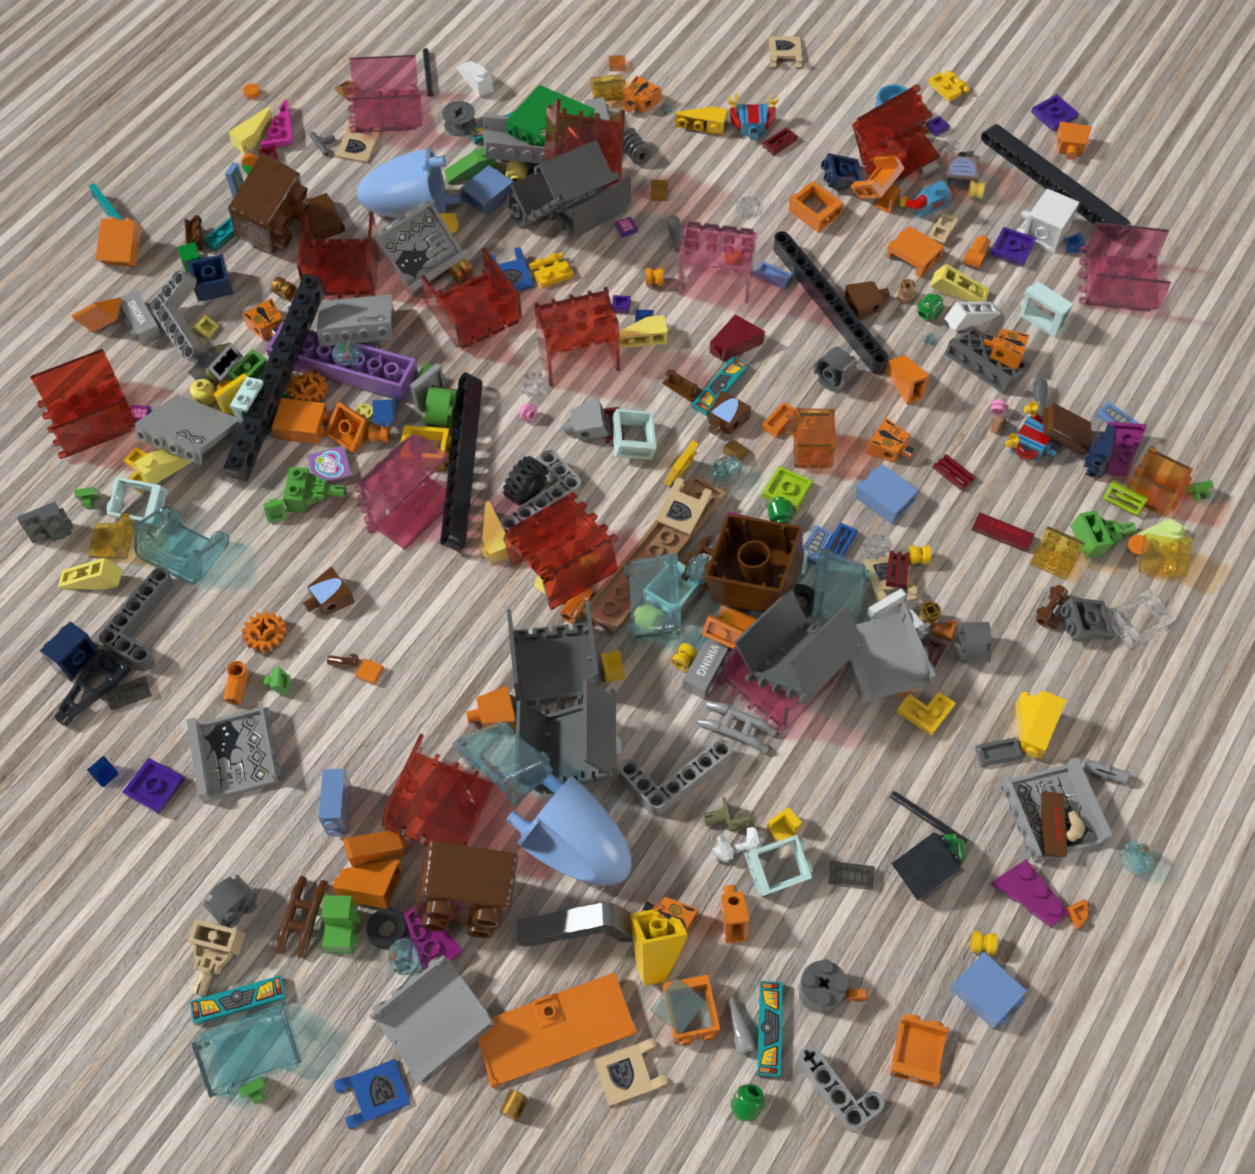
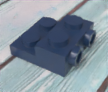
M828 153L821 162V169L825 172L823 180L827 182L828 187L843 190L846 185L851 186L854 182L863 181L858 159Z
M1107 424L1104 432H1100L1095 444L1090 446L1088 456L1085 457L1083 467H1086L1085 475L1101 478L1111 457L1115 426Z

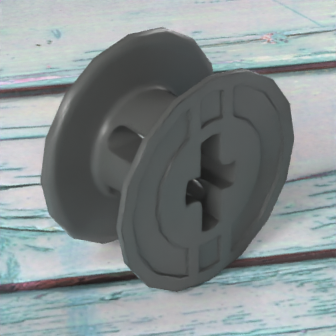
M455 101L444 107L442 115L445 119L444 128L448 134L458 137L468 135V129L476 127L475 110L470 103Z

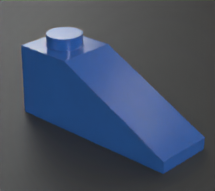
M399 399L372 400L373 422L379 423V427H388L390 423L395 422Z

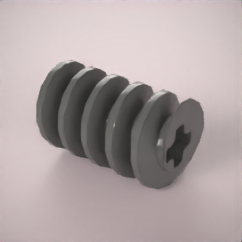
M630 127L620 134L619 144L633 163L641 165L647 162L651 156V151L636 130Z

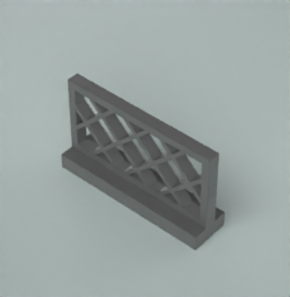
M973 326L957 339H951L945 355L1002 394L1031 367L1029 363L1021 359L1019 365L1023 368L1015 370L1011 367H1002L1000 362L987 357L986 354H991L992 348H985L983 342L986 335ZM970 334L975 335L978 339L970 338ZM972 344H980V348L972 347Z

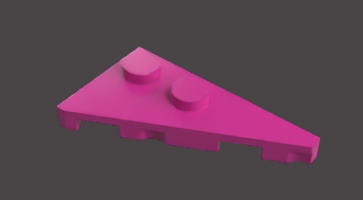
M284 100L279 107L280 112L278 116L275 115L270 128L266 131L267 136L265 140L260 142L261 148L294 145L288 100Z

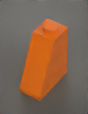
M906 355L889 360L887 374L906 405L923 399L929 375Z
M397 829L343 839L352 867L406 857L404 849L408 848L404 835L400 836Z
M393 859L341 869L339 876L334 879L333 890L336 896H351L356 904L388 909L403 874L400 861Z

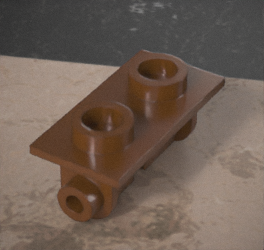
M194 215L191 220L184 219L186 244L195 242L197 249L202 251V219L200 216Z
M674 369L667 371L666 376L668 377L662 382L663 385L690 402L702 392V389L696 383L693 384L683 378Z

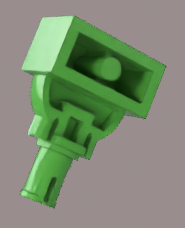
M252 349L228 372L229 380L233 381L242 374L260 380L267 364V359ZM284 392L282 398H287L288 394Z
M290 467L283 501L287 512L306 513L308 505L315 504L318 501H325L328 497L345 498L347 488L346 485H329L328 479H320L317 475L310 473L309 468Z
M1097 510L1080 513L1070 525L1086 559L1103 556L1114 543L1121 541L1122 536L1133 535L1137 531L1133 522L1118 524L1114 520L1107 521L1100 518Z

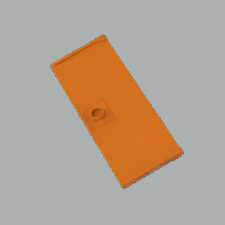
M613 972L491 1017L496 1025L479 1038L478 1043L488 1072L489 1085L494 1088L548 1066L637 1034V1028L634 1026L616 974Z

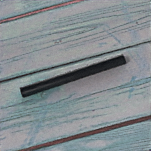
M424 48L422 51L427 96L432 97L434 93L429 49Z
M893 791L889 798L945 835L957 834L958 839L964 840L965 844L967 843V838L896 791Z

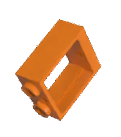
M813 181L790 197L788 211L815 231L820 232L842 215L843 202ZM813 196L827 208L821 213L816 214L804 205L803 202Z
M708 974L663 983V994L674 1044L679 1043L680 1046L692 1044L693 1040L701 1038L703 1041H710L720 1034V1026ZM704 991L712 1027L679 1033L671 997Z

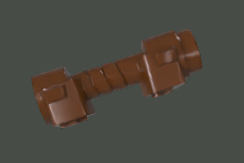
M1056 585L1050 588L1048 596L1050 602L1046 607L1042 606L1037 609L1036 621L1042 626L1049 625L1052 628H1057L1061 624V620L1053 611L1057 604H1064L1071 598L1067 595L1068 590L1065 587Z

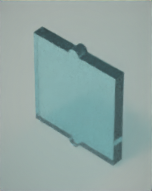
M675 977L650 1010L663 1020L664 1025L668 1024L679 1034H682L706 1001L697 995L692 987H687Z

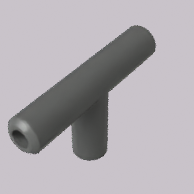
M311 132L309 135L322 154L328 156L330 152L325 145L335 141L334 135L320 140L315 132Z

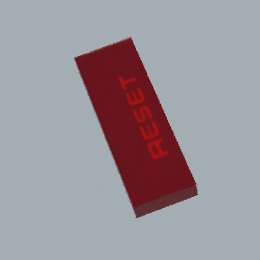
M979 512L972 527L974 532L1024 552L1028 551L1035 535Z

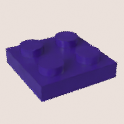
M1057 94L1032 107L1031 113L1052 131L1058 129L1060 122L1070 123L1077 119L1079 115L1073 107Z
M1003 227L990 255L1024 266L1035 244L1036 237Z
M148 758L122 793L159 815L185 779L183 776Z

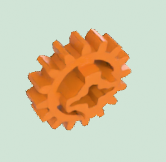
M304 370L302 375L296 373L297 378L291 377L292 382L288 383L289 388L287 389L291 399L319 402V399L325 400L324 395L328 394L327 389L329 387L325 376H321L320 372L314 374L313 370L310 373Z
M264 611L263 615L256 612L257 617L250 616V622H244L246 628L242 629L244 635L242 638L249 649L253 648L254 652H257L259 649L262 654L265 653L266 649L273 652L272 647L280 648L279 642H285L284 636L287 635V626L280 615L276 616L275 612H272L270 615L267 611Z

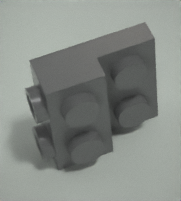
M56 502L17 517L32 543L42 541L50 536L53 541H57L73 534L71 529H74L70 518L67 517L64 508H59Z
M1071 597L1062 605L1060 612L1066 619V633L1071 636L1072 641L1089 642L1093 638L1110 640L1115 636L1104 601Z

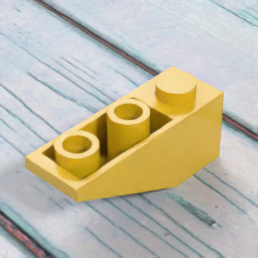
M711 106L678 111L675 113V127L723 135L727 124L728 109Z

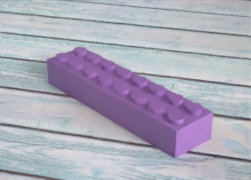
M284 322L280 324L266 348L268 357L272 352ZM309 331L294 370L301 372L306 370L307 373L313 370L314 374L320 372L321 376H325L329 380L400 400L405 399L410 390V384L414 382L418 374L416 359L359 343H350L347 345L349 359L345 360L342 357L346 358L344 354H346L347 344L344 345L345 353L340 351L341 344L339 347L338 345L320 346L317 332Z

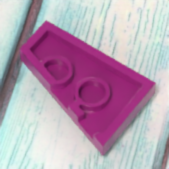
M1108 422V425L1115 426L1111 457L1107 463V475L1127 476L1147 424Z
M1027 859L990 884L995 889H1000L1007 894L1008 898L1012 901H1017L1027 908L1029 913L1050 928L1070 914Z
M415 905L404 913L423 971L429 967V962L437 956L441 957L444 955L452 962L463 953L462 948L447 931L433 932L421 928L422 919L415 916Z

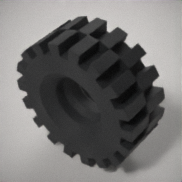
M532 456L523 457V460L520 459L518 464L513 466L512 472H509V477L505 480L506 484L503 486L504 496L518 506L523 505L541 492L540 489L544 487V482L548 478L546 477L548 475V467Z

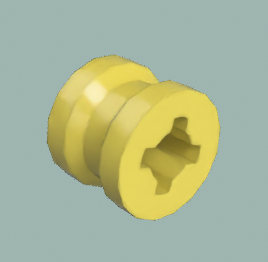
M970 181L968 198L977 197L982 200L985 182L975 183V181Z
M361 404L356 407L355 412L365 416L369 424L374 423L371 405Z

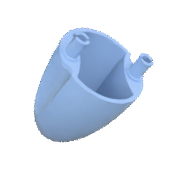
M431 148L407 153L379 165L362 179L357 188V198L363 207L378 215L391 218H406L405 214L412 209L416 212L420 209L419 205L426 200L429 203L435 200L433 206L438 213H445L446 208L450 205L462 204L460 193L445 195V184L441 167L446 166V159L444 155L436 156Z
M548 771L540 783L545 785L555 795L545 805L535 820L528 822L516 810H513L505 820L521 833V838L517 844L541 862L577 880L595 885H615L623 882L630 874L632 860L627 842L616 822L602 804L573 776L563 784Z

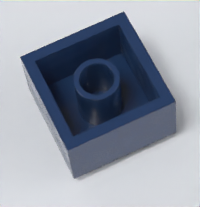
M223 254L188 262L190 275L196 278L194 292L198 302L233 294L229 271Z
M69 621L50 641L44 644L40 652L56 672L71 682L99 650L85 631Z

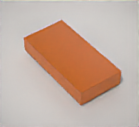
M783 401L762 424L761 429L777 438L798 415L799 410Z

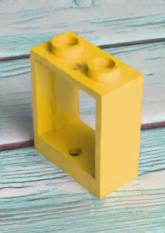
M404 425L398 452L400 467L445 470L446 463H449V447L451 448L452 442L449 429ZM413 440L442 441L439 455L411 453Z

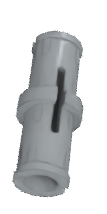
M1088 758L1085 759L1083 765L1084 772L1101 776V779L1104 780L1108 778L1123 784L1127 783L1129 771L1112 767L1109 763L1102 764Z

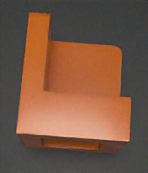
M891 185L885 194L879 198L875 208L891 213L898 202L901 188Z

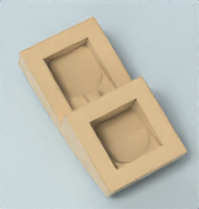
M942 212L928 237L944 245L953 232L958 218Z

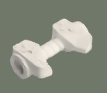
M750 827L747 828L746 842L731 846L724 834L717 837L718 846L712 848L715 861L720 860L723 863H727L730 859H733V854L762 847V843L756 828Z

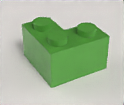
M324 895L321 918L325 923L322 947L326 953L353 954L354 947L358 946L359 935L356 933V927L361 922V911H358L357 904H355L351 896Z

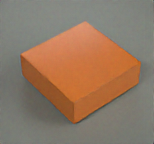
M365 658L355 676L357 679L375 685L384 667Z

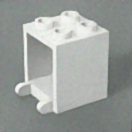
M1047 189L1032 212H1022L1021 216L1027 219L1028 222L1025 229L1017 228L1016 231L1036 237L1034 245L1054 253L1072 225L1079 202Z

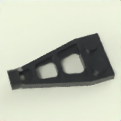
M101 649L87 663L60 705L59 711L53 716L54 719L64 727H67L74 717L115 688L132 671V668L109 652ZM99 672L106 677V681L97 688L92 689L88 686V682L94 673ZM81 690L89 693V696L79 704L74 702Z

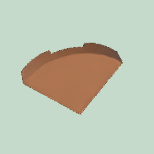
M1001 415L994 419L990 431L995 435L998 434L1007 424V419Z

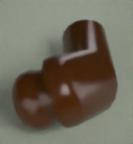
M353 653L349 654L348 658L329 655L327 658L328 665L346 668L356 667L359 661L358 655Z

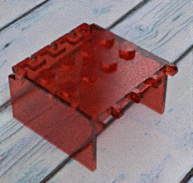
M914 85L878 107L871 109L869 112L858 117L857 121L852 124L862 165L865 166L864 168L869 176L877 168L872 161L875 157L895 155L901 160V164L905 169L893 184L940 158L939 153L925 135L929 132V128L927 126L922 127V125L927 123V119L932 117V114L923 103L922 95L917 94L921 90L920 85Z
M558 98L553 105H547L544 162L597 140L611 173L617 172L619 174L617 180L612 181L602 189L620 181L622 175L625 110H621L616 116L610 115L609 120L600 119V113H595V118L583 116V110H579L578 115L567 114L566 107L562 108L561 113V99Z
M370 212L368 238H363V242H360V238L345 239V242H343V239H328V243H326L325 239L313 240L307 215H302L297 269L301 280L304 274L321 277L326 287L322 300L325 299V296L337 295L338 299H342V295H355V298L367 294L376 296L379 247L374 241V238L378 236L374 213Z
M485 247L482 248L483 274L475 278L470 275L468 276L469 281L460 285L454 282L452 283L453 288L442 292L441 289L436 292L426 276H421L425 294L423 297L424 302L456 348L461 347L462 350L474 345L473 340L478 343L490 337L489 332L491 335H495L505 330L504 325L510 328L520 323L519 320L522 319L519 292Z
M603 287V291L595 293L589 290L586 295L574 297L571 294L569 299L555 301V298H553L551 303L539 305L538 302L534 303L538 349L550 387L553 386L551 355L556 354L558 350L559 353L572 351L575 346L577 349L591 346V343L598 345L607 342L615 369L620 371L619 322L609 297L608 287Z
M103 348L30 376L42 397V400L37 402L38 407L43 408L46 406L48 410L42 413V418L44 420L51 418L53 425L48 426L47 430L49 433H54L57 438L53 440V445L55 447L61 446L63 451L57 454L59 459H64L132 432L131 428L135 427L136 420Z
M575 492L569 493L508 529L509 532L503 538L512 567L524 560L541 580H544L542 583L551 610L618 571L613 543L619 537L615 533L610 536L606 534L609 528L608 525L603 523L599 526L595 522L598 515L595 512L588 515L584 511L587 504L584 501L578 504L574 501L577 499Z
M420 733L386 803L381 825L385 826V829L400 834L403 828L405 829L403 836L418 843L424 837L426 838L423 844L425 846H428L430 841L469 846L496 784L501 767L496 766L491 780L488 782L478 778L480 772L478 770H475L473 775L459 770V762H456L454 767L438 761L440 754L436 753L434 759L421 754L424 735Z

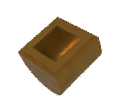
M510 1089L499 1113L515 1122H519L528 1100L524 1094Z

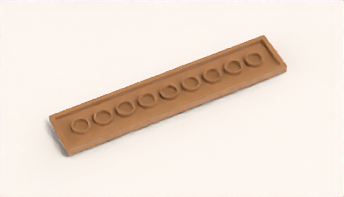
M694 474L680 492L700 500L704 489L707 488L712 490V498L705 507L691 536L654 522L589 601L592 622L615 635L643 600L644 589L671 557L676 559L725 499L726 492ZM586 606L581 611V615L586 617Z

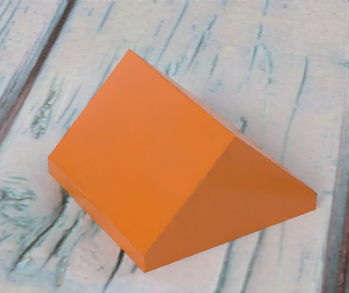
M119 297L95 302L71 316L78 323L95 332L117 320L122 300Z
M338 401L325 435L339 445H344V448L351 453H354L369 439L368 419Z

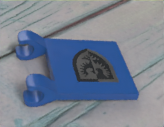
M521 247L514 248L516 260L497 264L494 254L487 255L488 264L500 296L534 287Z
M395 1059L334 1082L337 1093H342L353 1087L361 1113L346 1118L349 1129H354L365 1122L410 1105Z

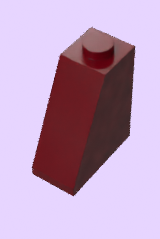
M735 314L710 341L709 353L723 361L729 360L732 356H738L764 343L765 331Z

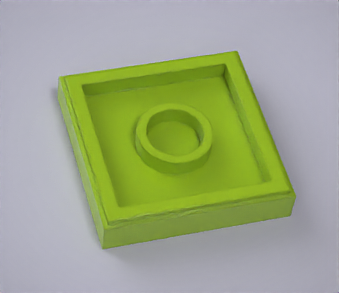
M779 466L762 492V498L772 502L775 497H784V499L791 501L793 512L796 513L812 487L813 481Z

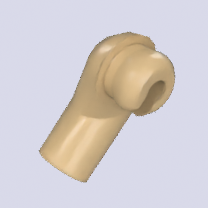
M1071 811L1066 815L1071 824L1070 830L1066 832V836L1070 841L1075 842L1083 836L1085 825L1075 811Z

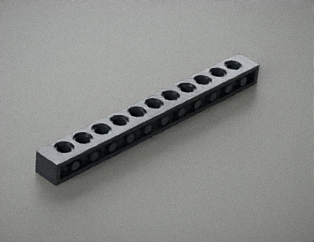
M304 274L261 375L260 380L264 384L246 412L223 466V469L230 478L248 482L326 292V287L321 277Z

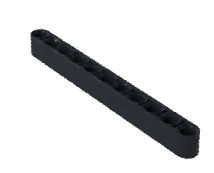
M994 124L981 133V139L984 144L1043 188L1078 201L1079 205L1076 212L1112 239L1118 240L1132 229V225L1127 218L1000 125Z
M785 231L777 232L774 237L773 246L776 255L869 370L876 375L884 374L889 360L886 351L793 238Z
M467 372L461 375L457 387L440 537L441 545L457 552L463 550L467 539L483 385L481 379Z

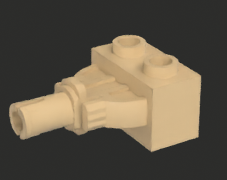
M195 919L187 941L194 944L193 953L196 961L193 968L199 972L192 993L207 996L212 976L215 974L220 975L222 967L229 963L233 955L239 956L245 933L237 929Z

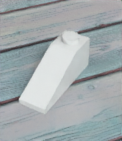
M472 61L456 66V69L479 98L493 92L492 76L485 67Z
M991 301L956 302L946 315L945 320L954 331L968 330L972 326L975 327L998 317L1001 313Z

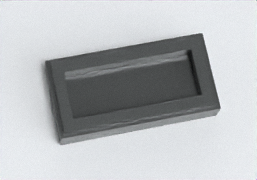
M1016 737L975 746L981 767L1023 758Z

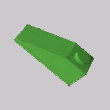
M484 148L474 150L444 170L448 184L472 179L488 165L497 169L496 159L485 158Z

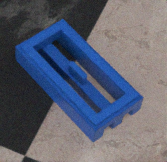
M840 522L823 550L822 555H829V558H835L840 563L857 535L858 530ZM842 529H845L834 550L831 551L830 548ZM851 532V535L845 543L844 547L842 548L840 554H837L839 548L841 547L848 533Z

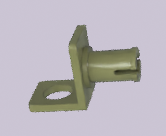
M725 797L722 798L724 805L722 809L704 812L706 826L725 822L728 824L730 832L754 826L752 816L731 820Z

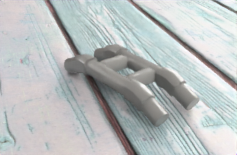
M707 702V709L715 710L726 716L722 724L716 720L699 718L698 726L721 732L746 743L764 754L767 753L769 746L749 734L753 726L763 732L765 731L774 736L777 732L776 728L761 718L746 714L725 703ZM734 718L746 722L741 732L730 728Z

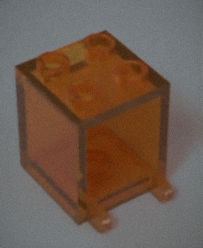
M796 408V411H787L786 417L788 419H795L794 426H786L784 428L785 434H793L794 468H832L836 450L834 409Z
M1150 446L1127 488L1149 498L1144 507L1166 517L1169 511L1174 512L1179 503L1178 501L1181 500L1193 478L1190 476L1193 468L1157 452L1156 447ZM1124 493V495H1126V496H1128V497H1130V498H1132V499H1134V500H1136V501H1138V502L1141 503V501H1139V500H1137V499H1135V498H1133V497H1131V496H1129V495H1127V494Z

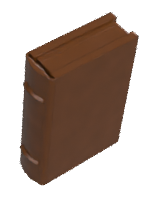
M327 193L305 200L310 204L305 221L316 242L345 232L343 220L340 218L332 199Z
M1054 402L1049 407L1043 408L1044 435L1082 455L1087 454L1092 445L1091 422Z

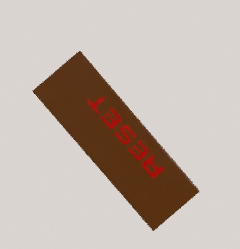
M1042 791L1040 801L1043 856L1066 858L1067 838L1064 793Z

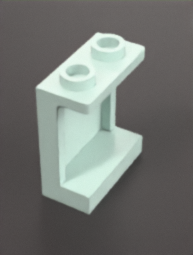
M246 377L230 404V408L240 425L264 384L262 380Z

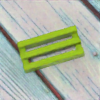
M1115 481L1111 482L1103 499L1136 516H1139L1149 499ZM1115 489H1117V490H1119V491H1121V492H1123V493H1125V494H1127V495H1129V496H1131V497H1133V498H1135V499L1141 501V503L1138 502V501H1136V500H1134V499H1132V498H1130V497H1128V496H1126V495H1124V494H1122V493H1120V492H1118V491H1116ZM1111 493V494H1113V495H1115V496H1117V497L1123 499L1124 501L1129 502V503H1131V504H1133V505H1135V506H1137V507H1139V508H1138V509H1135L1134 507H1132V506H1130V505H1128V504H1126V503H1124V502H1122V501H1120V500H1118V499H1116V498L1110 496L1109 494Z

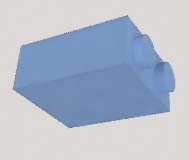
M488 165L461 187L462 200L485 216H488L507 200L508 195L513 193L510 186L513 181Z
M881 464L877 469L874 468L865 481L861 480L856 487V499L890 524H893L916 501L919 490Z
M323 769L318 819L326 834L335 837L348 834L352 785L345 769Z
M985 952L976 959L950 989L992 1029L997 1024L1002 1027L1011 1017L1008 1012L1012 1008L1016 1011L1026 1001L1023 996L1027 992Z

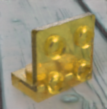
M621 74L590 77L593 99L604 97L605 101L624 99L626 82L625 79H622Z
M121 513L119 521L116 523L95 524L88 551L89 558H128L135 529L129 514Z
M1047 526L1030 564L1067 581L1085 542L1077 537L1067 535L1056 528Z
M1149 533L1145 534L1139 572L1172 579L1186 578L1193 538L1182 537L1175 539Z

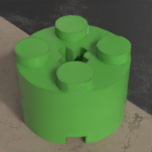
M429 388L426 399L425 424L452 427V413L455 412L456 405L455 390Z

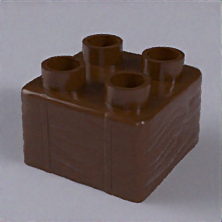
M262 153L228 207L234 235L271 254L275 252L277 247L285 250L293 236V231L289 230L294 219L302 222L310 207V204L304 201L308 188L302 185L300 173Z
M728 514L724 519L720 535L705 572L712 601L721 605L764 613L788 589H792L794 592L804 561L802 528L793 524Z
M430 841L421 864L414 911L415 916L422 919L421 928L433 932L448 931L449 923L467 925L466 934L471 937L492 938L494 929H498L512 907L518 854Z

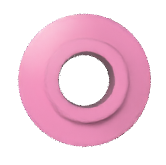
M996 399L990 403L991 412L1003 415L1009 409V405L1005 400Z
M528 403L524 404L519 410L521 419L525 422L534 419L537 414L536 406Z

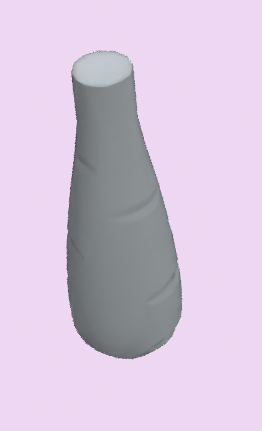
M734 998L726 1000V1004L729 1010L735 1046L741 1055L751 1054L755 1048L754 1041Z

